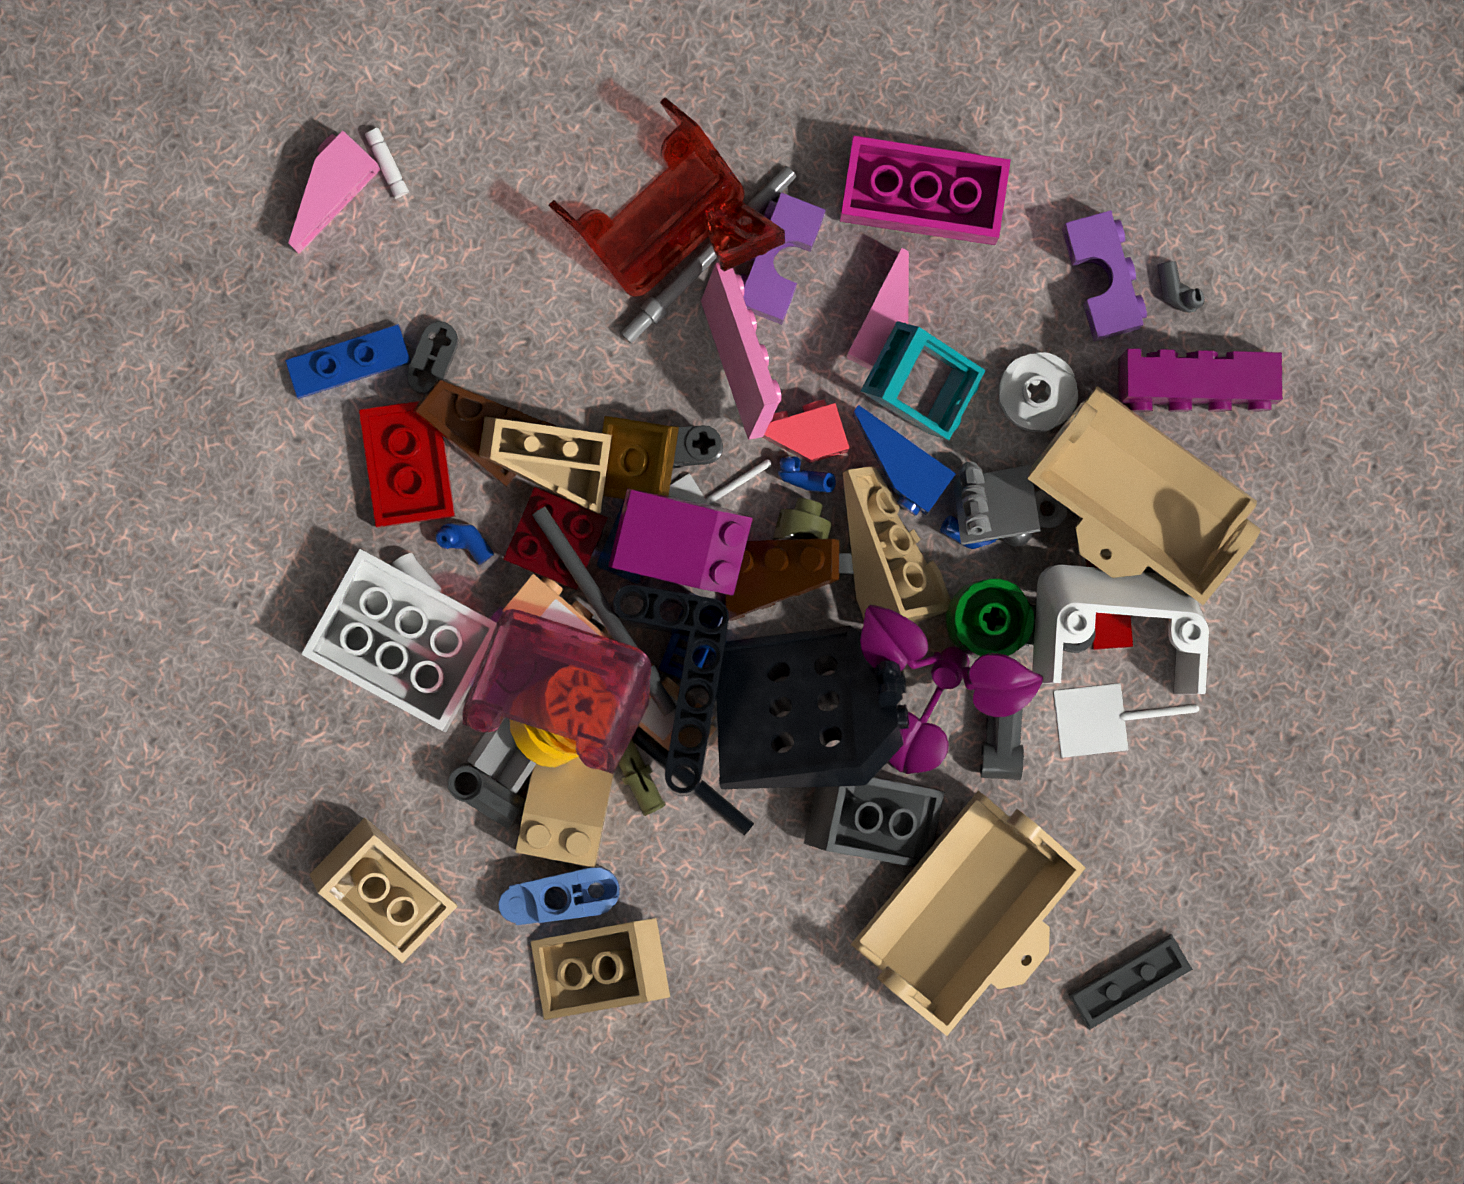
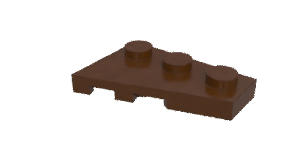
M840 540L747 541L734 595L726 594V608L729 612V621L743 618L746 614L758 609L774 606L776 602L792 596H799L838 581Z

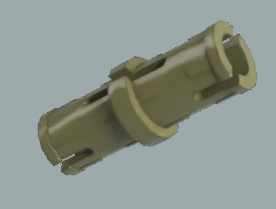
M627 734L609 743L608 746L624 774L621 779L625 786H630L643 816L663 808L666 803L662 800L650 775L653 771L649 764L645 765L632 740V735Z

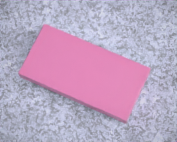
M730 260L715 263L701 303L747 438L751 440L764 436L770 421L773 419L776 408L781 402V390L778 382L775 379H771L768 370L769 357L767 349L763 344H759L756 335L757 324L754 312L751 309H747L743 298V280L739 274L735 275Z

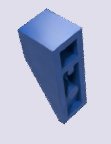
M858 405L853 412V417L893 492L900 497L897 503L915 516L919 511L927 515L956 473Z

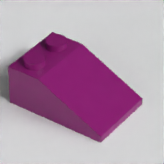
M627 488L609 567L698 589L734 595L753 518L726 508Z

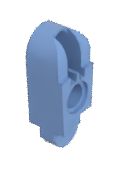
M603 867L584 868L510 885V889H507L500 897L499 910L506 920L516 923V925L597 916L608 912L617 903L620 896V885L617 877L608 869ZM595 882L602 884L604 887V893L599 898H594L589 894V886ZM553 886L560 887L566 892L567 903L563 908L554 909L547 904L545 895L549 888Z

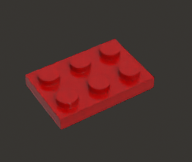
M420 401L359 410L376 528L456 517L444 436L413 411Z

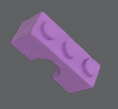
M781 193L778 202L770 200L762 223L768 224V228L763 239L755 238L748 256L749 260L754 261L749 276L741 274L744 284L743 298L747 309H751L755 315L781 325L783 324L797 283L785 279L777 273L773 264L774 258L779 251L786 247H798L811 252L826 209Z
M1110 210L1065 223L1062 232L1072 266L1083 263L1097 264L1105 270L1109 280L1108 289L1104 294L1089 298L1083 304L1093 341L1139 330L1144 325L1142 319L1147 318V310L1142 295L1136 296L1132 281L1136 280V272L1131 257H1124L1121 243L1125 242V233L1120 219L1114 220Z

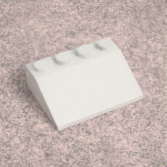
M359 549L301 655L437 729L447 732L501 625Z

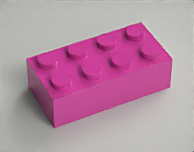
M853 136L840 222L996 245L1000 236L1011 160Z

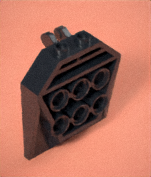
M851 625L726 641L716 696L719 784L721 789L867 785L904 745L903 729L909 728L907 705H901L900 703L903 699L902 694L907 693L904 669L901 671L899 664L887 660L878 663L875 668L871 666L861 650V632ZM827 671H835L831 675L821 676L823 673ZM780 677H787L784 681L774 682ZM837 705V707L831 711H823L828 706ZM790 711L786 716L776 717L781 712ZM834 740L840 741V742H839L837 745H835V746H832V747H827V746H826V744H828V743L831 742V741H834ZM792 746L787 752H778L783 747Z

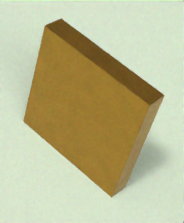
M604 416L602 433L612 436L603 496L625 499L627 488L669 496L679 427Z

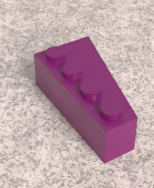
M1127 348L1118 358L1119 402L1123 405H1129V409L1133 412L1153 411V405H1168L1169 412L1192 411V405H1208V411L1226 412L1232 411V404H1247L1248 411L1253 412L1271 411V404H1277L1283 400L1282 352L1232 351L1227 352L1226 357H1218V352L1198 350L1186 353V357H1179L1178 352H1175V350L1159 349L1157 352L1146 353V357H1141V349Z

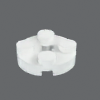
M1040 352L1019 357L1007 367L999 383V404L1005 416L1017 427L1030 432H1047L1063 424L1076 407L1078 390L1074 378L1075 375L1071 367L1064 360L1050 353ZM1040 382L1046 385L1044 392L1049 395L1046 401L1039 399L1037 402H1033L1030 399L1031 392L1027 390L1029 384L1037 386Z

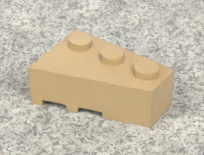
M484 417L480 457L569 502L595 513H601L612 435Z

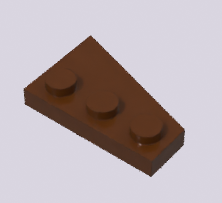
M442 380L435 382L413 410L505 487L508 486L516 474L479 456L484 417L556 426Z

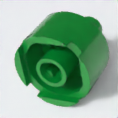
M1002 579L975 581L964 585L950 601L946 614L948 636L957 648L977 659L987 653L1010 656L1022 648L1029 640L1034 626V613L1024 593L1015 584ZM991 611V617L996 618L997 622L996 625L988 626L987 628V622L983 621V615Z

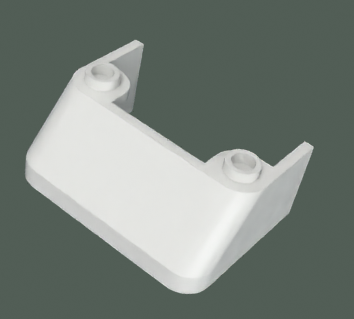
M1055 565L1046 568L1040 574L1037 584L1032 671L1043 676L1042 684L1061 683L1063 643H1082L1089 639L1095 629L1097 612L1169 618L1168 636L1171 644L1176 648L1174 695L1206 693L1209 628L1198 601L1159 573L1152 572L1112 578L1099 568Z

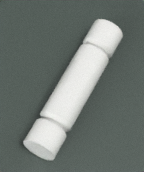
M379 128L368 131L365 137L369 145L372 146V152L388 185H391L390 189L395 199L409 193L386 142H383L384 138Z

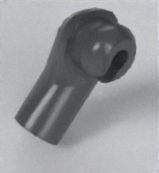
M1176 261L1157 265L1162 296L1167 303L1187 313L1195 312L1203 306L1205 301L1203 292L1199 288L1192 289L1180 282Z

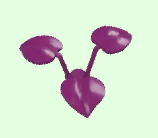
M869 605L865 611L860 642L862 653L871 666L875 668L878 663L885 660L894 661L899 664L902 671L906 664L912 669H917L934 663L931 676L937 687L920 719L908 712L909 728L903 729L904 745L889 760L899 772L912 774L930 771L938 767L945 759L949 747L947 736L939 726L927 723L944 689L957 687L963 679L965 687L969 690H974L973 703L980 712L993 717H1006L1015 714L1027 706L1035 697L1043 682L1042 675L1029 670L1017 660L998 653H987L975 660L971 668L969 667L968 655L957 647H948L941 653L934 652L933 656L921 659L928 651V642L923 631L914 622L893 610L881 606Z

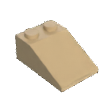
M597 746L576 759L555 768L535 765L532 770L523 810L516 853L596 867L617 761L609 747Z
M365 817L309 874L317 892L401 963L458 907L412 859Z
M656 918L531 941L544 1020L670 997Z

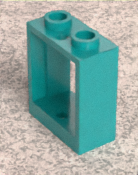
M897 321L860 392L922 431L950 440L953 432L959 427L961 417L971 398L978 391L980 381L986 370L922 328ZM922 349L952 368L927 417L897 399Z

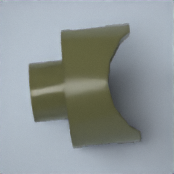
M797 498L794 510H780L772 540L783 539L786 536H793L799 540L828 539L832 524L830 521L820 517L823 507L821 503L806 498Z

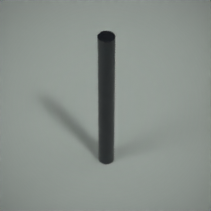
M633 721L623 734H631L632 740L662 767L666 768L668 750ZM686 766L677 768L672 774L686 787L690 786L695 779L694 772ZM704 780L701 781L699 789L694 794L745 836L754 823Z

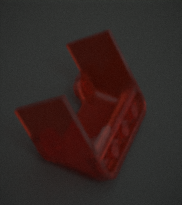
M666 97L660 101V104L677 126L665 138L661 146V157L668 168L611 220L603 211L592 209L582 214L576 220L555 200L549 204V207L578 243L627 294L634 297L642 296L649 292L740 207L744 199L742 184L699 124Z

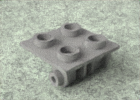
M972 461L962 465V469L959 471V478L953 479L961 545L1040 531L1034 484L1027 479L1031 465L983 473L982 469L977 466V463Z

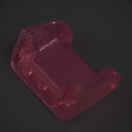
M506 610L502 613L494 628L462 712V725L471 727L479 732H493L500 727L503 717L576 740V752L584 765L613 774L649 706L650 659L643 651L634 646L521 610Z

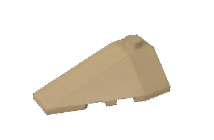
M875 466L850 469L843 472L856 599L863 620L869 605L888 608L914 623L947 612L951 599L942 574L934 560L926 563L923 554L916 545L920 538L914 529L908 532L898 516L899 505Z

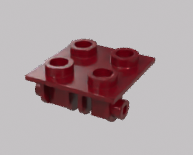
M534 487L503 560L577 591L579 586L532 515L541 508L546 507L585 568L588 566L595 547L599 544L608 517Z

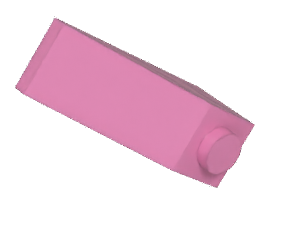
M344 131L337 137L334 134L327 137L317 150L320 154L315 158L288 242L298 254L381 170L377 162Z
M901 248L847 354V359L869 370H872L896 322L900 321L908 324L909 251Z

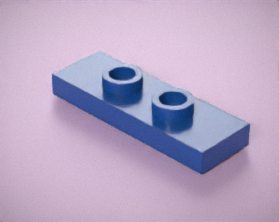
M399 324L285 360L298 399L411 364Z

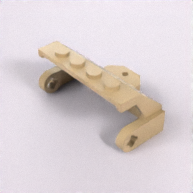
M1096 386L1088 398L1073 412L1031 466L1027 478L1079 516L1076 533L1080 555L1112 578L1141 575L1149 566L1202 605L1207 602L1248 552L1261 531V528L1246 519L1257 505V501L1099 386Z
M977 791L851 945L882 970L877 977L880 982L943 1034L948 1036L990 984L994 985L997 989L1022 985L1049 954L1050 927L1043 920L1086 867L1020 810L1016 809L1009 817L980 791Z

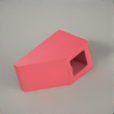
M825 399L802 406L803 413L790 417L787 411L775 413L762 437L809 463L849 451V445L836 403L826 405Z

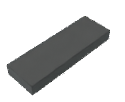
M1171 934L1068 995L1090 1030L1193 969Z

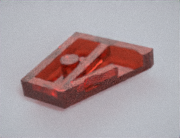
M736 197L704 211L705 226L720 269L723 271H727L759 255H764L768 251L785 244V230Z

